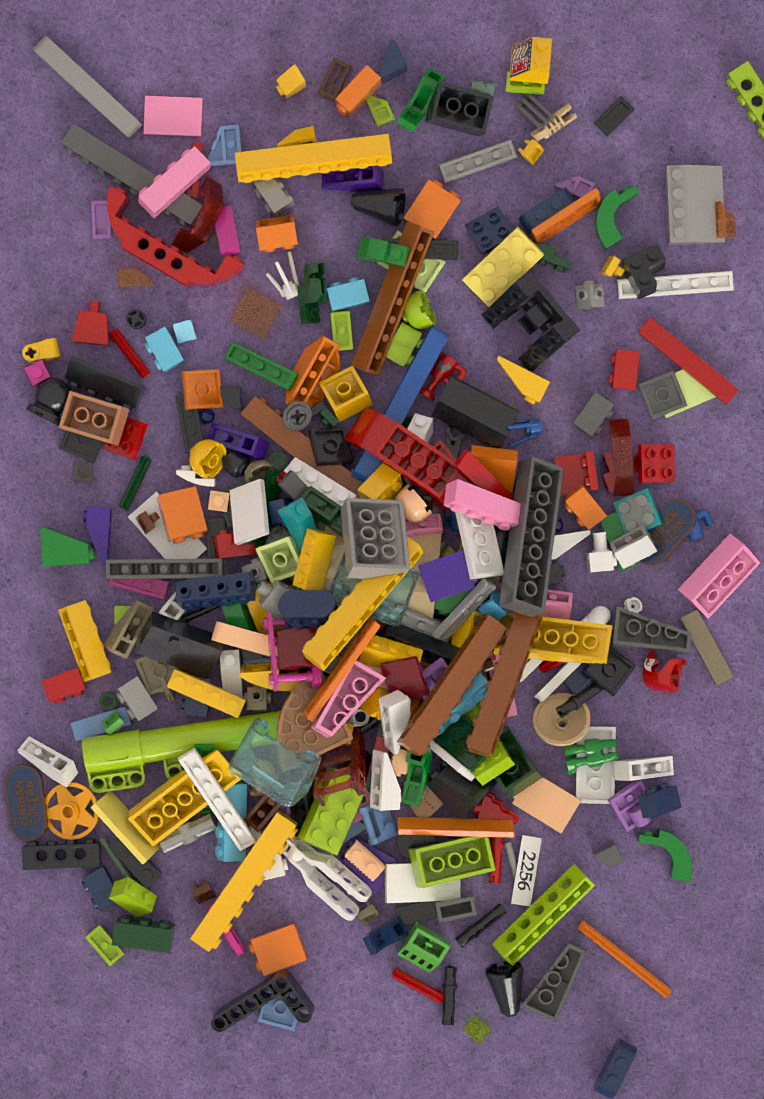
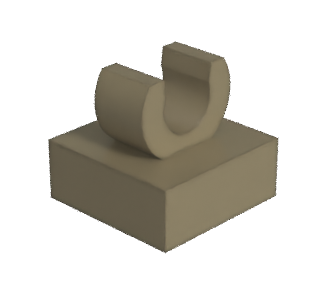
M368 900L365 902L367 908L362 910L359 907V913L357 914L365 926L381 916L378 909Z

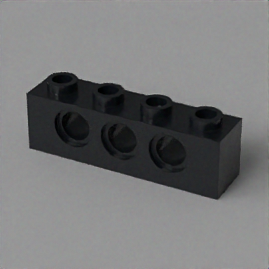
M95 838L84 839V842L77 843L76 839L65 840V843L57 844V840L46 841V844L38 845V841H30L22 847L23 870L100 867L102 865L101 844L96 842ZM78 848L85 850L86 856L84 858L77 856L76 850ZM58 849L66 851L67 856L65 859L58 857ZM38 851H46L47 859H40Z

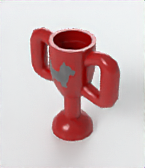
M441 352L435 368H432L429 372L434 378L427 388L423 387L419 391L420 394L432 402L435 399L433 391L440 382H444L447 385L450 380L449 377L454 371H460L456 378L464 381L467 375L464 367L460 366L457 361L445 353L442 355Z

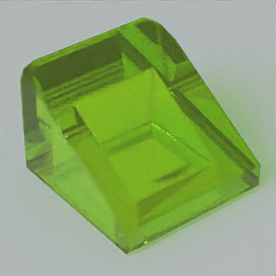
M474 1015L463 1031L475 1042L481 1044L492 1031V1028Z

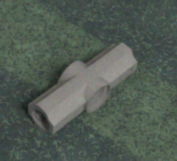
M207 814L193 822L189 821L182 824L162 839L159 844L164 853L181 845L194 842L200 836L214 831L217 826L211 814Z

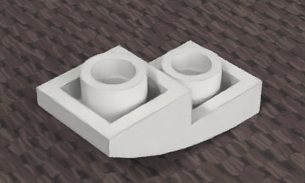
M181 465V468L176 470V474L187 481L203 486H216V477H207V479L201 476L197 477V474L190 465Z

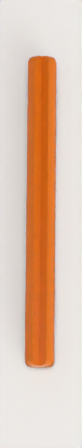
M582 920L579 923L578 930L665 998L671 994L672 990L587 922Z

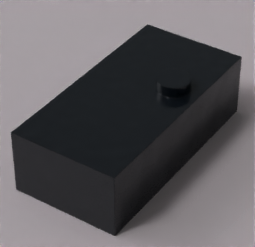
M152 611L137 638L136 653L208 678L223 652V643L211 640L212 632Z

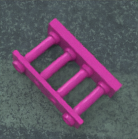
M267 611L266 618H263V628L267 630L271 664V673L268 674L269 685H273V691H277L278 682L308 681L311 682L312 689L320 688L322 680L321 671L318 667H310V671H307V673L278 675V656L275 653L277 638H274L273 627H285L288 625L283 619H272L271 611Z

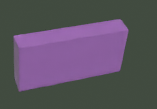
M107 200L91 201L92 239H112V226L107 212Z

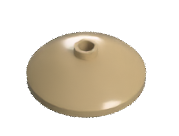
M553 694L537 705L533 714V726L537 735L546 743L555 746H567L578 742L587 733L591 717L585 703L581 705L580 709L570 712L564 718L557 714L556 707L565 703L572 694Z

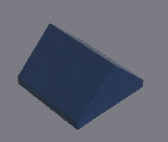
M392 39L379 75L382 84L407 72V63L395 40Z

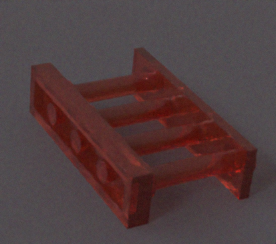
M358 726L353 727L352 736L354 739L351 740V744H342L315 757V787L312 789L314 798L318 799L321 806L326 805L327 794L348 788L354 789L358 796L365 794V738ZM351 746V750L348 753L326 759V753ZM351 760V764L348 767L326 773V767ZM351 774V778L348 781L326 787L327 780Z

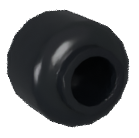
M235 450L227 451L226 456L223 455L222 468L235 478L243 477L245 469L250 464L249 457Z

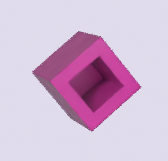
M43 360L24 368L35 387H38L42 381L53 378Z

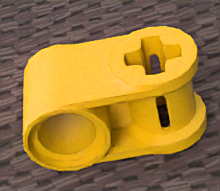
M57 338L28 344L22 351L23 357L29 363H36L40 360L50 361L61 357ZM31 349L34 352H37L36 354H34V358H31L29 355H27L30 353Z

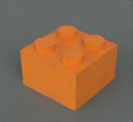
M294 214L256 220V232L260 251L273 252L275 248L292 249L294 245H298Z

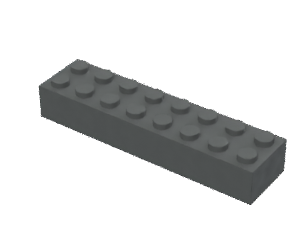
M533 456L519 462L514 501L521 503L519 523L517 526L510 528L499 603L500 607L529 617L545 612L564 469Z

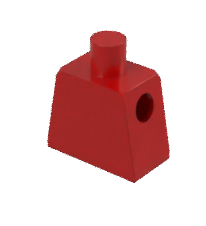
M89 301L88 312L79 311L72 335V342L110 346L108 315L100 313L101 302Z

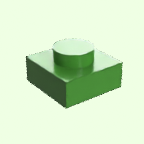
M115 710L101 723L105 731L111 735L113 732L120 730L124 721Z

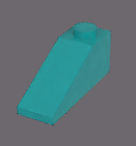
M303 497L277 510L300 552L306 530H316L312 513Z

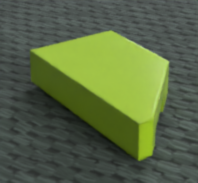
M370 96L366 100L377 127L395 120L386 100Z

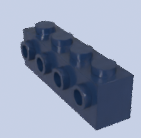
M250 572L176 580V603L184 610H192L195 607L211 608L212 605L229 606L231 603L247 604L249 601H256V579Z

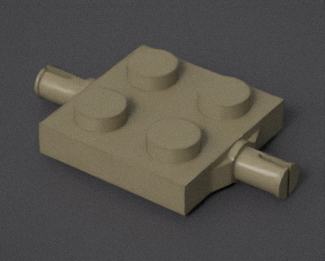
M145 656L136 659L135 663L148 694L164 692L168 703L171 700H176L172 690L167 687L176 667Z

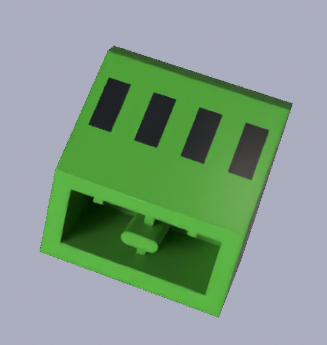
M416 921L398 950L397 955L430 973L443 960L451 947L450 941Z

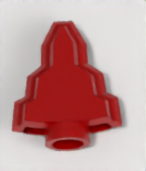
M488 792L474 806L472 815H476V819L513 820V824H518L519 816L512 809L504 807L503 802L496 799L495 794Z

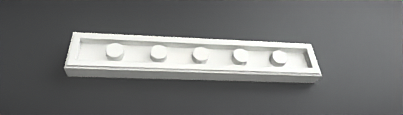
M732 271L654 277L657 282L656 292L646 297L733 291ZM628 279L617 280L618 299L637 298Z
M194 748L178 757V761L239 851L256 843L257 839L197 750Z

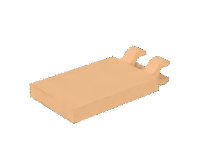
M543 777L514 796L513 798L515 799L512 804L562 834L582 800Z

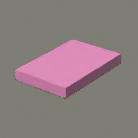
M145 96L144 135L201 137L203 98Z

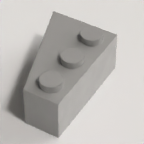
M272 178L267 181H252L256 187L253 191L259 200L261 198L264 199L266 202L264 207L269 215L274 214L277 217L295 205L293 198L289 196L278 178Z

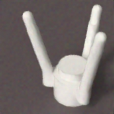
M289 251L288 258L294 283L293 281L288 282L279 262H275V265L285 283L282 285L283 289L270 273H266V276L278 289L282 298L286 297L287 300L298 296L297 286L300 285L292 254Z

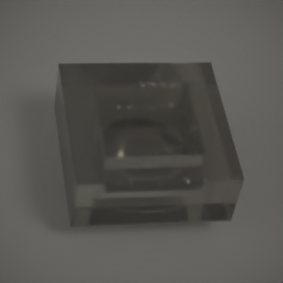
M74 462L73 482L92 483L94 464Z

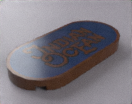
M671 499L659 508L658 512L663 524L647 530L654 541L657 552L640 560L641 563L646 565L663 563L691 533L696 525V511L690 502L683 499Z
M26 764L18 765L7 773L4 782L9 826L12 833L18 839L34 841L40 838L48 827L43 778L34 767Z

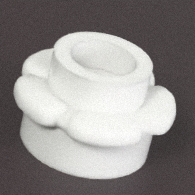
M636 597L625 600L624 609L639 614V611L642 610L641 601Z

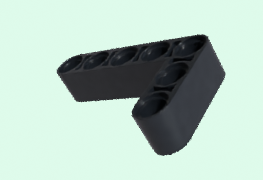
M394 621L387 622L379 634L380 637L422 649L421 660L429 664H433L439 658H442L449 665L460 649Z
M281 969L218 1009L212 1018L211 1027L217 1032H223L278 996L296 1020L301 1023H307L311 1020L315 1006L288 970ZM282 978L286 980L287 983H281L278 979ZM267 988L271 993H265L263 989ZM289 994H295L298 998H291ZM248 998L254 999L256 1003H250ZM232 1008H237L240 1010V1013L234 1012ZM301 1009H306L309 1013L304 1014L301 1012ZM217 1018H222L225 1022L221 1023Z

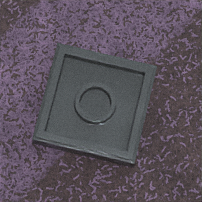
M674 370L637 384L651 420L688 406Z

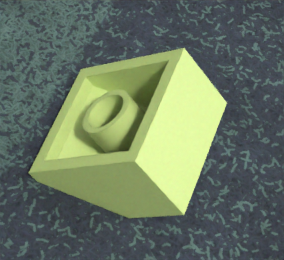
M291 536L256 548L271 583L274 580L280 581L295 575L301 552Z

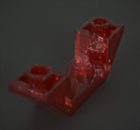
M207 176L198 192L199 195L206 199L189 231L182 228L179 229L172 243L174 247L185 253H189L207 241L224 208L222 185Z
M628 419L609 420L612 456L615 465L614 496L632 495L634 490V471Z

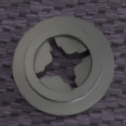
M295 400L294 403H288V407L283 409L282 419L284 425L290 430H301L311 420V408L303 401ZM296 410L298 413H300V415L297 416V419L292 417V415H295Z

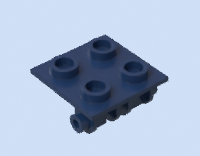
M499 207L465 224L481 254H486L488 250L499 245L513 231Z

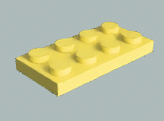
M516 227L462 280L490 307L514 282L544 256V253L519 227Z

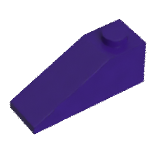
M378 165L368 166L364 169L352 168L346 171L336 170L322 173V189L357 192L383 189L384 172Z
M212 423L207 439L217 441L227 449L241 452L259 460H264L270 442L259 437Z
M87 507V511L83 513V522H86L87 530L102 565L106 566V560H109L112 508Z

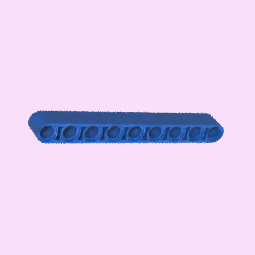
M434 326L430 328L383 415L402 424L444 347L449 334ZM364 450L351 476L364 483L377 470L381 461Z

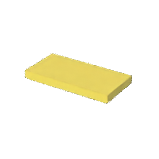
M108 791L91 807L142 864L161 848L159 843L152 846L128 820L129 810L112 791Z

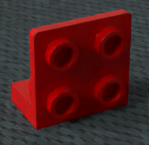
M593 451L554 458V464L564 468L560 495L570 493L580 484L587 491L599 489Z

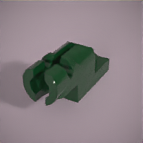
M324 263L304 265L305 284L297 286L301 324L320 323L318 304L327 302L326 278H323L325 273Z
M310 485L301 496L309 510L315 513L316 519L343 537L342 506Z

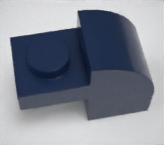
M398 917L373 929L362 939L372 956L386 946L400 941L409 933L401 918Z

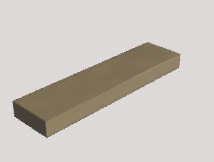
M696 609L681 617L680 620L686 631L692 633L691 640L716 686L734 677L699 611Z

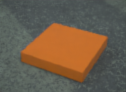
M220 369L181 372L185 410L223 407V398L220 393Z

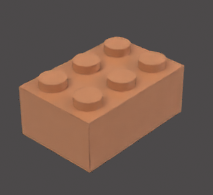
M69 391L58 428L119 446L129 409Z

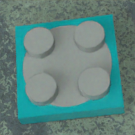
M649 488L613 502L625 534L641 525L650 530L663 524Z

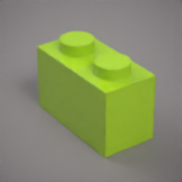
M127 877L114 882L109 899L136 917L152 912L157 896Z

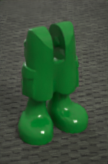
M586 739L583 745L571 744L564 746L566 757L579 753L587 754L585 757L566 758L568 774H574L576 769L583 765L594 768L620 759L619 752L604 753L603 749L617 747V739Z

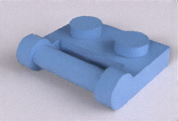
M370 804L358 809L368 833L369 846L398 835L390 810L380 811L371 808Z

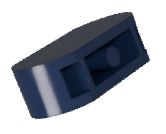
M567 187L525 212L518 219L527 234L530 235L532 234V229L575 202Z
M289 590L281 596L278 602V609L284 622L293 628L311 627L318 629L329 620L330 614L339 608L333 594L328 590Z
M621 1039L615 1042L595 1082L594 1091L609 1099L615 1097L635 1058L637 1047Z

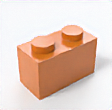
M582 484L563 497L566 502L564 506L570 513L574 511L578 516L576 521L582 528L586 526L590 530L607 516Z

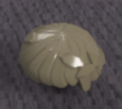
M266 460L251 462L244 473L246 483L258 479L264 480L267 469H273L272 464Z

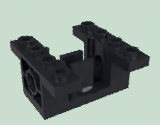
M530 271L523 278H519L481 315L495 329L519 309L523 308L526 311L524 316L518 320L524 330L529 335L538 328L543 331L540 338L528 347L529 349L518 358L528 371L533 372L574 337L580 329Z

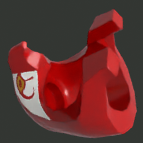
M650 651L643 664L642 676L645 686L654 691L677 693L680 688V676L683 666L688 665L687 660L681 658L670 659L664 668L659 671V661L656 657L657 651Z

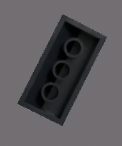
M71 356L65 375V379L69 380V385L79 388L80 385L87 388L86 392L95 396L97 393L104 395V400L114 403L115 400L122 403V407L128 408L130 411L132 408L138 409L146 390L144 386L74 356Z
M451 376L431 415L492 448L501 449L511 430L507 427L514 424L520 411Z

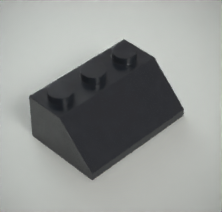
M439 81L429 102L425 122L479 137L486 134L493 96Z

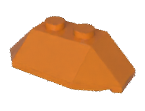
M322 336L304 349L293 369L299 375L291 390H286V404H292L295 400L303 401L312 408L323 401L325 395L319 382L339 372L340 356L338 344Z

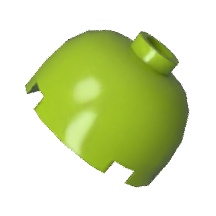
M423 290L416 291L410 295L402 315L405 323L409 322L416 329H427L436 325L434 311L431 312L428 304L430 300Z

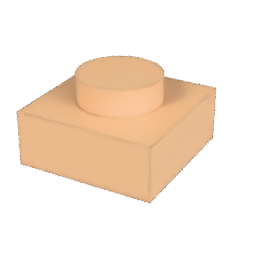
M210 491L208 510L228 512L230 493Z

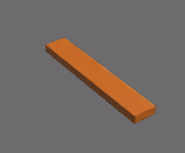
M369 618L303 711L307 719L312 722L380 628L381 625L376 620Z
M397 818L399 835L514 837L513 820Z

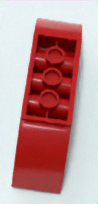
M109 186L107 212L110 224L121 241L120 247L124 251L187 288L191 286L206 287L219 285L235 278L245 270L242 259L232 254L231 257L226 255L215 274L214 270L207 265L199 266V262L189 255L186 257L182 256V252L172 245L170 247L165 246L166 243L161 238L155 235L153 238L148 236L149 233L140 226L133 227L131 221L122 216L130 202L127 197L128 194L118 186L115 188ZM148 242L149 247L145 250H142V244ZM165 252L166 256L163 259H157L159 253ZM182 262V267L174 269L175 263Z
M370 408L363 410L344 438L345 441L360 450L362 448L442 504H444L446 484L456 479L472 484L453 465L455 461L398 422Z

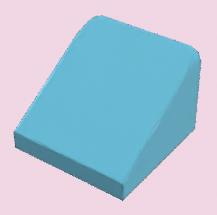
M191 319L172 324L178 344L197 339Z

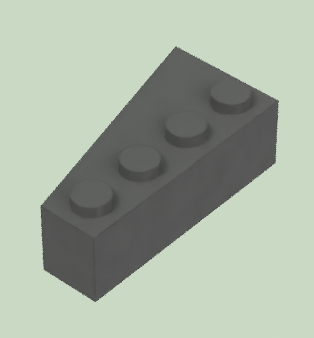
M615 607L611 646L678 654L690 653L692 633L658 622L655 619L647 618L633 611H628L622 607Z
M570 941L521 1007L557 1022L588 949Z

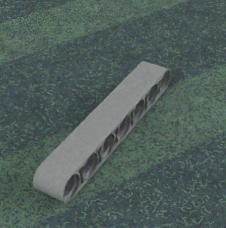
M46 35L32 49L128 139L142 126L130 112Z

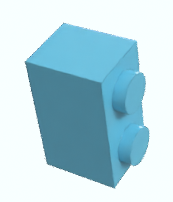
M359 277L349 279V283L341 285V282L330 284L327 292L332 312L370 303L364 279L360 280Z
M166 327L145 337L147 342L144 344L149 353H154L156 357L154 363L158 370L163 369L164 372H167L185 362Z

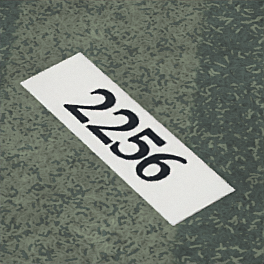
M522 835L511 904L531 906L541 838Z

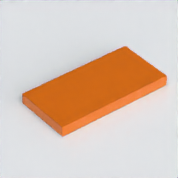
M593 189L532 229L533 241L539 244L544 243L601 205V198L598 189Z

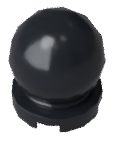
M46 379L36 388L34 395L36 403L34 405L29 403L26 410L59 426L61 421L59 417L64 411L71 388L62 379Z

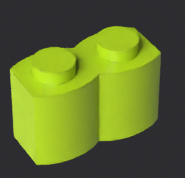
M402 322L392 340L386 358L402 367H405L406 364L409 366L414 358V355H412L415 348L419 349L424 340L421 338L422 333Z

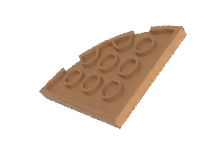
M320 669V671H321V680H322L321 686H322L323 683L325 682L326 678H325V676H324L323 671ZM300 681L284 702L278 718L276 748L283 772L354 739L346 722L332 737L328 738L311 729L314 721L312 722L307 719L303 711L320 688L312 689V684L308 681Z

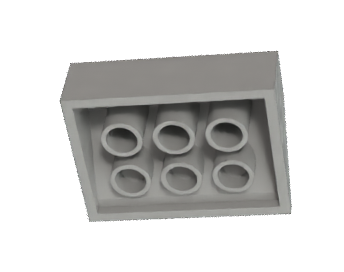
M666 166L664 170L668 245L725 243L722 166Z
M346 498L341 507V520L347 578L368 579L409 571L410 563L403 501Z

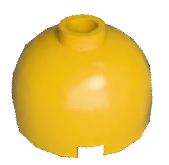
M210 439L199 441L190 450L189 463L192 470L205 479L207 477H215L222 469L223 455L226 456V447Z

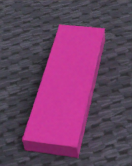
M232 206L213 209L221 256L240 253Z
M110 579L109 584L165 600L169 581L162 579Z

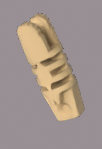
M568 103L552 114L554 118L541 130L536 128L530 133L531 137L537 142L543 138L547 139L562 127L577 118L575 113L563 119L561 118L570 111L571 105Z

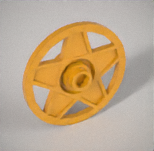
M70 782L67 787L60 784L49 792L46 797L49 829L63 839L75 840L88 835L95 828L99 816L94 812L93 817L86 810L91 799L93 805L97 802L94 793L83 784ZM67 787H77L82 789L83 792L73 796ZM56 792L58 805L48 808L50 799ZM50 819L61 821L62 833L54 827ZM77 824L89 827L83 833L73 835Z

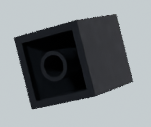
M444 761L440 765L442 769L440 771L437 769L430 775L431 781L427 786L458 819L476 806L498 782L492 779L483 786L476 778L471 782Z

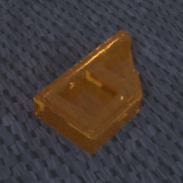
M721 201L715 202L717 238H735V217L724 208Z
M137 268L117 269L119 289L154 286V283Z

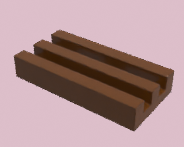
M334 58L318 94L336 101L335 99L340 93L351 66ZM338 64L339 67L335 73V76L328 88V91L325 92L324 89L332 74V71L335 65ZM342 68H346L334 95H331Z

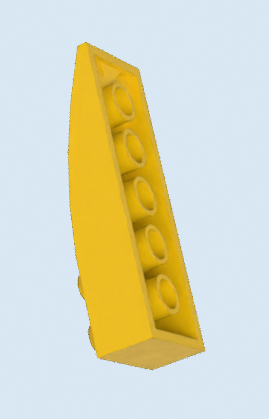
M508 612L507 615L497 621L506 628L508 626L511 627L513 613ZM543 617L528 659L607 664L613 626ZM504 636L503 640L495 645L493 648L494 654L499 655L500 647L502 644H505L507 637Z
M218 749L202 758L224 792L242 779V776ZM184 769L131 808L128 820L154 846L206 807L208 803Z

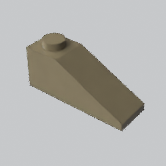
M136 600L113 627L104 646L110 652L127 659L154 608Z

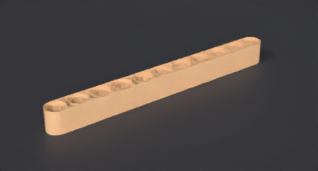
M216 621L211 640L270 656L268 635ZM277 645L275 646L276 656H278ZM360 662L361 664L367 666L368 668L382 675L381 668ZM385 681L378 686L387 689Z

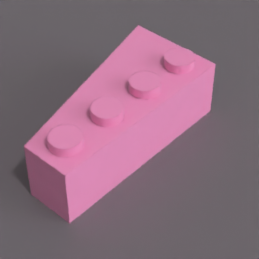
M355 661L319 712L311 729L327 738L332 737L386 678L360 662Z

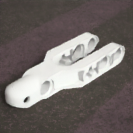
M597 606L581 622L606 625L610 620V611L604 606ZM529 659L526 663L520 683L543 660ZM567 662L534 697L542 703L581 663Z
M295 835L292 839L288 837L284 843L287 847L283 854L301 871L307 887L344 919L354 920L359 913V907L322 875L316 866L334 882L340 884L349 895L351 894L358 901L367 902L372 894L371 889L332 854L318 852L310 844L297 839ZM344 878L349 879L351 883H347ZM358 890L364 892L366 896H362ZM331 895L337 897L339 901L334 900ZM346 908L352 910L353 914L349 913Z

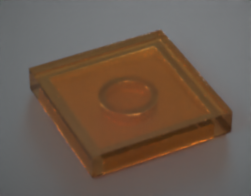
M247 287L230 322L265 339L282 305Z

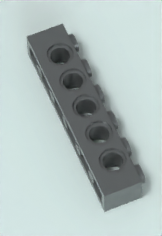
M223 559L106 560V579L202 578L224 575Z

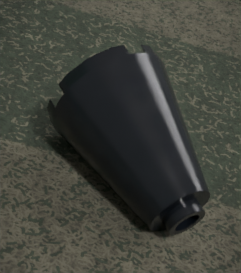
M403 188L357 191L356 194L352 195L351 205L356 211L398 227L402 219H399V215L401 213L404 214L406 193H402L404 191Z
M503 961L504 965L497 966V963L491 964L485 969L494 997L501 1013L507 1017H513L520 1011L523 965L521 966V963L518 961L513 966L508 961Z

